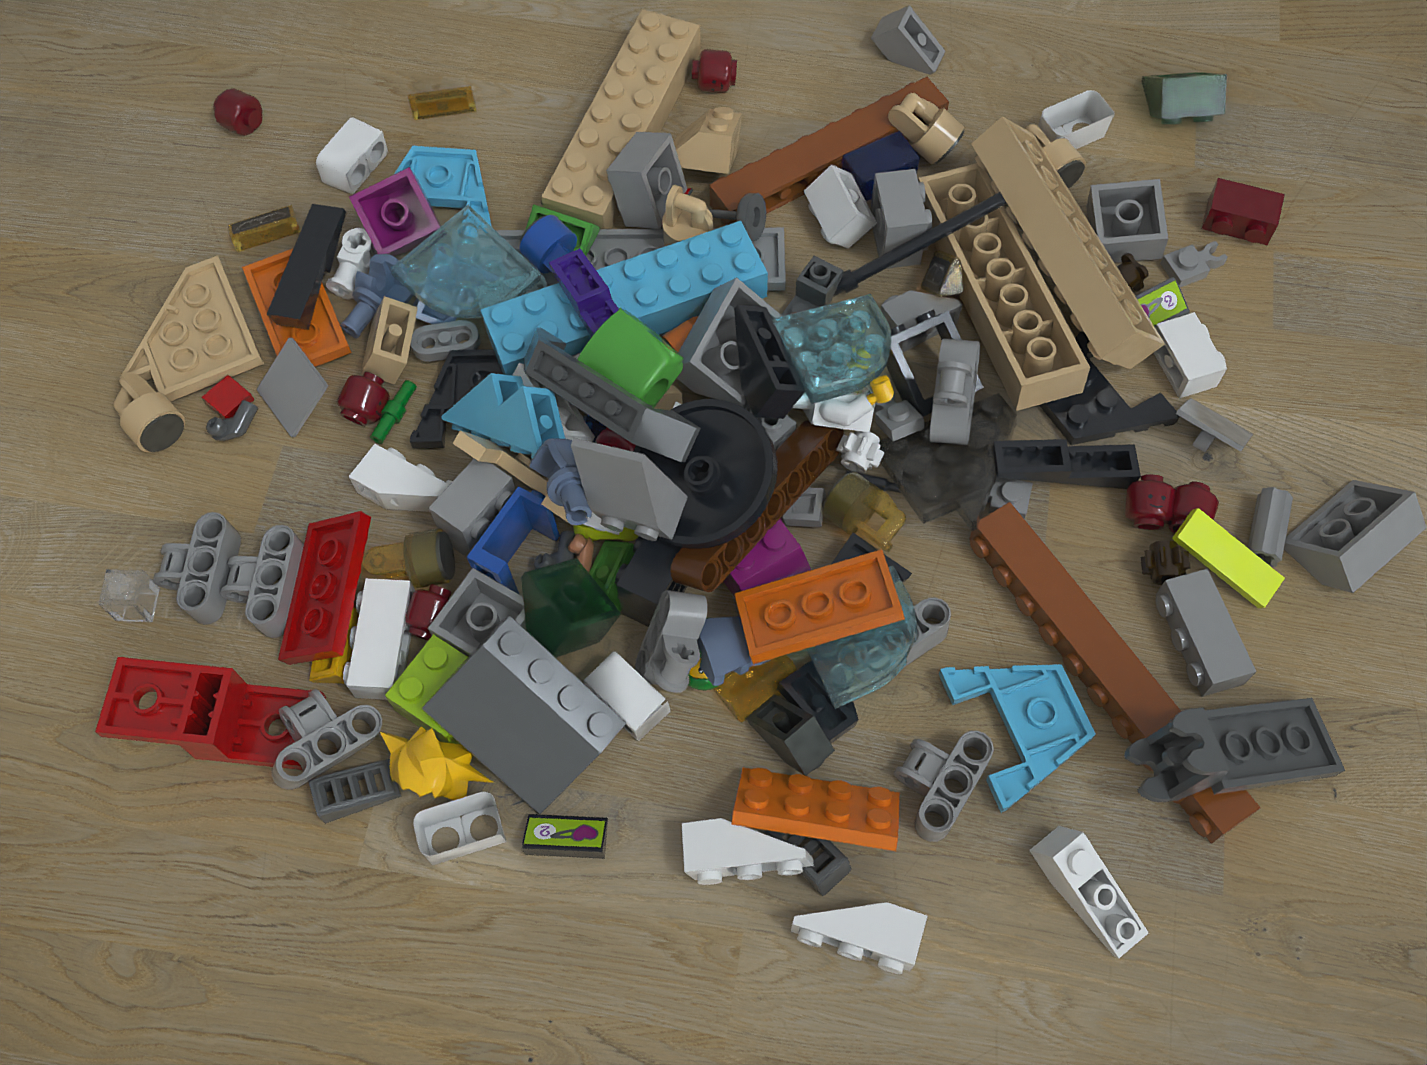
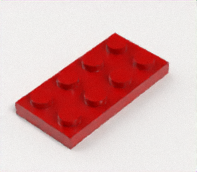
M358 511L308 524L278 657L279 661L292 665L343 656L358 580L361 574L365 546L368 540L371 516Z

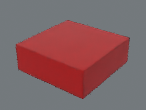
M229 375L225 376L202 396L204 402L223 419L234 417L242 400L250 403L254 401L251 393Z

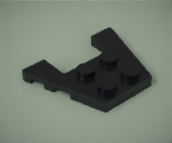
M1080 332L1075 337L1090 366L1083 393L1039 405L1070 445L1115 437L1116 433L1134 430L1135 433L1146 431L1150 426L1164 424V427L1171 426L1177 423L1180 418L1176 414L1177 411L1161 392L1130 408L1090 360L1093 355L1087 347L1089 339L1085 332Z
M494 349L450 350L434 384L435 391L429 404L424 406L420 415L422 418L417 430H413L410 443L413 449L445 448L446 421L442 420L441 416L490 373L503 374Z

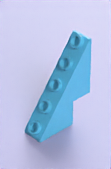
M490 373L441 416L442 420L452 423V429L471 432L475 436L490 439V441L499 446L510 447V451L532 454L531 458L534 457L537 450L547 439H565L555 393L546 388L524 386L521 376Z

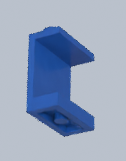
M518 486L468 554L467 559L471 568L478 570L519 594L507 563L527 535L533 529L554 541H557L560 537L553 512L541 504L546 496L536 490L529 492Z

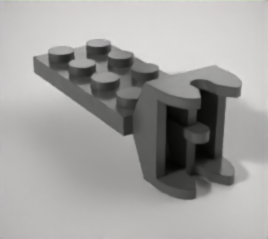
M1312 698L1204 710L1203 707L1183 710L1173 716L1167 725L1149 737L1134 742L1125 751L1126 760L1136 765L1145 764L1153 769L1154 777L1144 780L1137 789L1142 797L1153 802L1180 800L1209 787L1212 788L1214 794L1335 777L1345 771Z

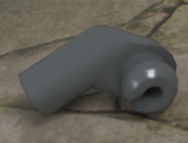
M242 400L234 417L227 419L211 418L206 425V430L218 441H226L243 436L251 424L258 407Z
M561 532L557 551L550 555L548 553L539 554L536 557L534 567L541 576L554 577L571 567L574 562L575 553L569 551L568 545L575 536L574 532Z

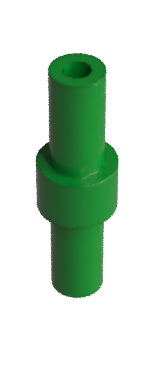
M405 380L393 400H388L381 411L382 418L370 435L374 442L383 444L394 424L400 423L406 413L405 406L417 388L413 382Z

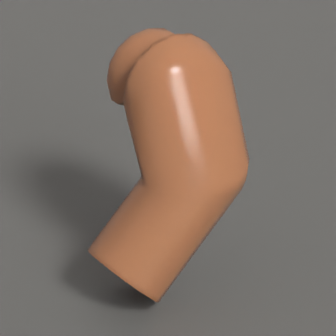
M575 534L568 545L569 551L577 554L562 581L563 585L573 591L579 590L589 573L595 547L590 537L586 539L582 534Z

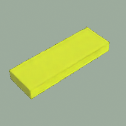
M1199 508L1193 509L1172 537L1176 543L1186 551H1189L1191 555L1258 609L1266 607L1285 579Z

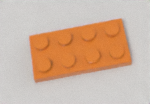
M294 248L242 267L277 356L288 338H293L314 367L352 353L323 283H321L309 330L276 325L267 315Z
M882 549L734 593L753 664L905 620Z
M743 767L733 809L732 825L896 851L899 830L900 792H893L884 787L868 788L850 785L841 780L825 781L812 779L803 774L787 775L771 772L765 768L750 769Z

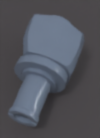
M375 254L370 259L369 275L357 271L355 290L352 294L357 305L340 324L348 335L356 339L360 337L363 330L373 319L384 296L406 304L413 297L416 288L414 280L400 260L390 254Z
M547 439L535 453L529 467L549 479L547 482V494L553 503L564 507L567 521L572 525H582L588 521L586 517L591 518L592 511L588 505L572 452V440Z

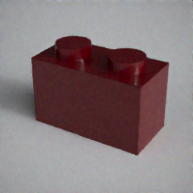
M1218 178L1209 196L1201 229L1247 240L1251 243L1268 245L1279 225L1285 194Z

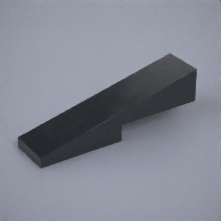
M318 204L311 205L267 312V315L276 325L309 330L324 272L330 273L346 216L344 208Z
M1067 439L994 441L992 445L997 478L1127 489L1128 485L1138 481L1141 477L1135 444L1068 446Z

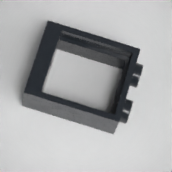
M934 309L914 318L917 325L907 330L904 324L896 326L884 332L887 339L876 344L901 400H907L923 417L932 413L934 395L926 399L923 398L899 343L933 327H936L941 340H962L948 310L939 315H936ZM978 374L975 392L984 388Z

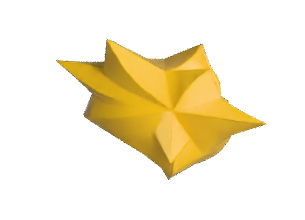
M421 726L410 740L380 732L391 753L390 776L392 782L395 781L402 790L410 789L418 794L419 797L432 793L434 799L444 796L451 800H457L467 796L468 781L494 783L470 765L473 755L461 744L440 742L436 738L433 728L425 730Z

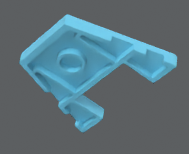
M412 146L394 174L410 167L431 206L465 208L462 231L493 230L476 150Z
M1062 664L1018 665L1004 669H989V666L974 667L973 669L955 670V667L940 669L938 675L952 705L986 693L991 694L1022 761L1021 764L988 775L986 779L1000 812L1007 811L1096 735Z

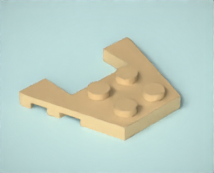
M459 431L453 442L454 445L477 461L497 464L532 489L545 495L546 497L541 504L568 522L564 507L553 503L547 494V482L549 479L529 467L532 460L530 454L510 451L509 447L499 446L487 439Z

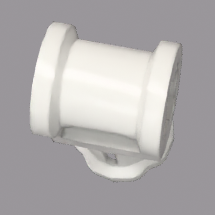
M354 228L344 234L342 248L337 256L340 265L334 276L326 282L328 290L343 299L349 300L353 298L352 294L355 290L357 271L368 274L370 259L375 254H378L372 246L373 244L365 229Z

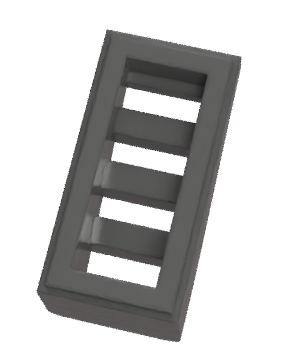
M390 759L309 780L317 816L325 824L401 797L399 785L395 781L392 782L390 776ZM381 773L386 790L378 792L374 775ZM363 779L366 780L369 794L362 796L359 781ZM349 784L353 799L346 800L343 786ZM333 790L336 803L329 804L326 792Z
M764 831L768 836L798 846L807 838L805 836L793 835L785 841L782 837L786 833ZM812 838L803 849L811 856L820 848L823 852L813 860L814 866L802 867L803 872L801 874L824 896L852 868L848 858L830 840Z

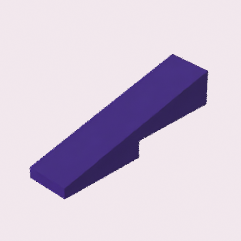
M579 248L550 261L549 265L592 337L619 308L611 298L609 287Z

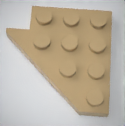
M218 255L184 269L123 373H134L145 381L153 378L158 392L164 394L170 401L216 384L227 375L233 377L264 364Z

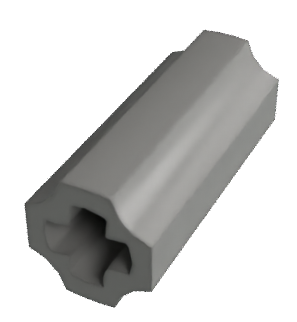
M1275 487L1263 488L1257 496L1248 548L1271 567H1276L1278 562L1282 561L1293 496L1288 491Z

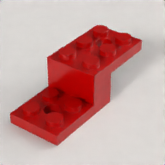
M117 657L95 733L106 738L179 745L195 759L273 767L279 753L295 743L287 729L280 735H269V726L273 721L281 718L279 714L280 708L284 706L290 708L308 698L311 690L247 684L233 668ZM320 691V693H321V694L324 696V698L326 699V695H325L323 692ZM149 692H156V702L147 709H140L139 702L142 696ZM287 760L282 763V768L302 770L301 765L295 760Z

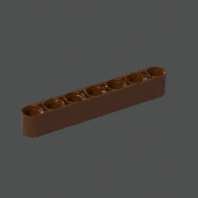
M805 420L776 450L777 480L772 497L761 516L745 532L729 542L710 548H682L671 564L672 580L677 584L701 591H714L766 535L767 531L777 523L839 455L840 452L837 451V447L844 435L843 429L811 424L809 420Z

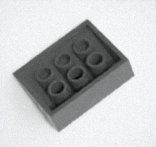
M511 616L503 619L421 708L538 814H541L601 754L626 724L621 717Z

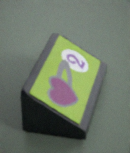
M528 814L522 841V851L525 855L605 859L608 818Z

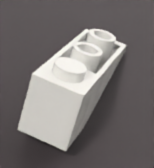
M377 444L372 446L349 475L358 494L390 510L430 512L429 506L453 482L451 480L444 482L436 478L435 474L422 464L415 466L407 462L406 458L393 448L386 450Z
M722 818L682 823L684 872L694 880H698V884H718L722 882V877L737 875L740 880H754L761 878L762 872L778 870L779 875H796L803 872L802 867L814 866L813 857L805 849L744 826L732 825V822Z
M1058 826L1029 850L1050 883L1114 957L1119 959L1149 933L1084 832Z
M886 902L794 916L791 932L798 934L797 940L807 945L821 947L823 942L838 947L837 953L841 956L861 961L862 956L879 961L877 966L885 971L902 974L903 969L911 971L915 965L927 915Z

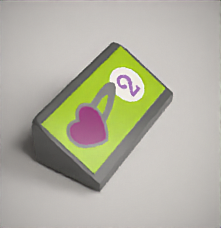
M1174 277L1135 296L1154 327L1158 323L1190 313L1179 284Z

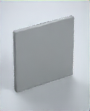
M288 338L256 390L291 437H296L329 385L293 338Z
M1192 398L1184 403L1176 412L1180 417L1202 429L1193 446L1203 452L1208 450L1215 437L1241 452L1253 436V433Z

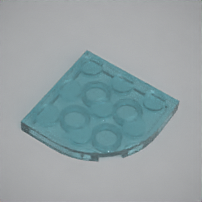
M469 205L465 206L391 267L392 275L419 301L439 313L457 318L482 317L480 309L524 295L541 280V273Z
M871 294L772 319L811 404L863 389L882 373L888 362L891 349V330L884 314Z
M893 565L888 568L905 620L806 649L835 709L870 694L889 683L906 665V658L912 649L913 643L916 642L917 619L913 602Z

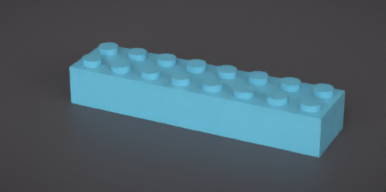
M741 221L596 270L609 287L611 298L617 307H621L633 314L658 335L669 332L692 317L699 316L714 288L736 277L759 297H767L768 272ZM559 283L480 309L488 337L504 375H513L518 364H524L525 355L537 327L543 328L565 342L566 347L564 351L571 356L581 353L591 339L589 332Z

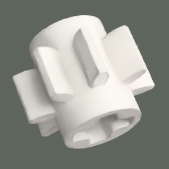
M862 431L850 432L848 436L843 435L837 447V451L842 453L841 464L847 469L861 474L866 473L867 469L871 470L872 467L878 468L884 452L879 450L881 445L879 444L880 439L872 432Z

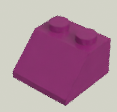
M410 167L349 196L378 254L394 256L417 250L446 235L416 175Z
M779 519L723 582L735 597L734 593L811 571V567L800 544L781 519Z

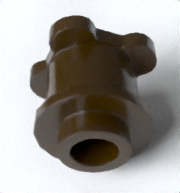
M1125 253L1121 256L1122 263L1117 268L1130 289L1140 291L1144 288V279L1149 276L1148 270L1144 265H1140L1132 254Z

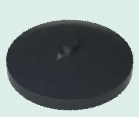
M718 399L690 401L671 409L701 428L685 462H679L638 445L635 446L633 452L644 454L688 496L673 539L659 536L658 538L681 548L702 549L718 546L738 537L761 516L775 488L778 471L777 456L773 442L765 428L754 415L743 407Z

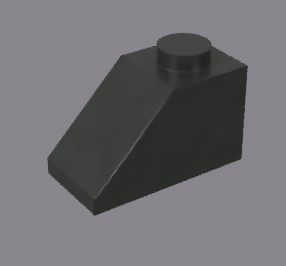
M775 694L746 718L748 723L787 765L805 776L819 768L824 760L835 751L812 714Z

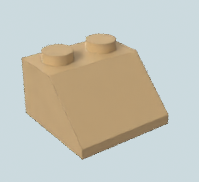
M717 107L714 110L709 109L678 134L674 140V145L681 168L729 174L739 150L742 113L733 112V109L728 107Z

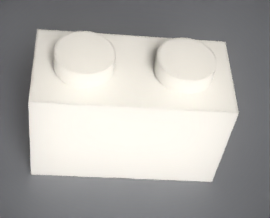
M830 165L804 190L810 203L808 205L809 210L818 219L822 227L821 234L830 244H837L849 249L877 224L851 173Z
M1195 312L1156 324L1155 329L1165 345L1155 351L1154 355L1178 398L1180 399L1217 387L1227 370L1225 358L1221 352L1216 350L1210 339L1207 327L1201 324Z

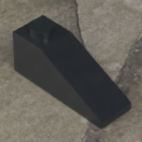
M737 304L734 308L742 391L755 418L784 419L806 390L767 307Z

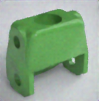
M621 307L595 332L578 357L579 361L655 408L682 372V360L684 359L660 335Z

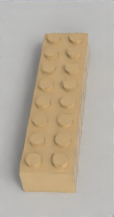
M641 10L541 196L543 208L595 224L600 229H612L620 211L618 210L612 186L608 181L606 170L636 132H661L692 71V61L697 60L701 53L700 25L648 10Z
M1002 116L971 143L978 154L975 157L977 164L982 170L990 174L993 179L990 185L995 193L1001 192L1008 204V207H1006L1007 214L1015 223L1020 224L1024 231L1021 234L1022 239L1029 248L1036 251L1040 258L1037 261L1040 269L1048 277H1052L1056 284L1053 288L1055 294L1064 304H1068L1073 312L1070 318L1073 324L1081 332H1085L1088 337L1087 347L1092 355L1098 360L1103 359L1113 365L1117 364L1132 369L1165 345L1164 341L1035 135Z
M977 163L918 178V182H923L925 186L924 207L931 211L932 228L996 194L990 185V177ZM1005 206L935 242L934 245L940 257L950 262L947 271L1015 410L1018 411L1083 393L1090 366L1016 226L1007 214Z

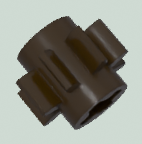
M1160 540L1150 544L1149 550L1144 551L1145 556L1141 557L1142 574H1150L1153 583L1162 586L1165 580L1186 575V570L1191 569L1189 551H1181V546H1178V543L1172 540Z

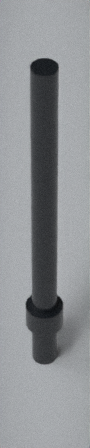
M1001 192L854 271L849 269L843 272L834 296L844 291L849 293L859 287L858 284L1006 205Z

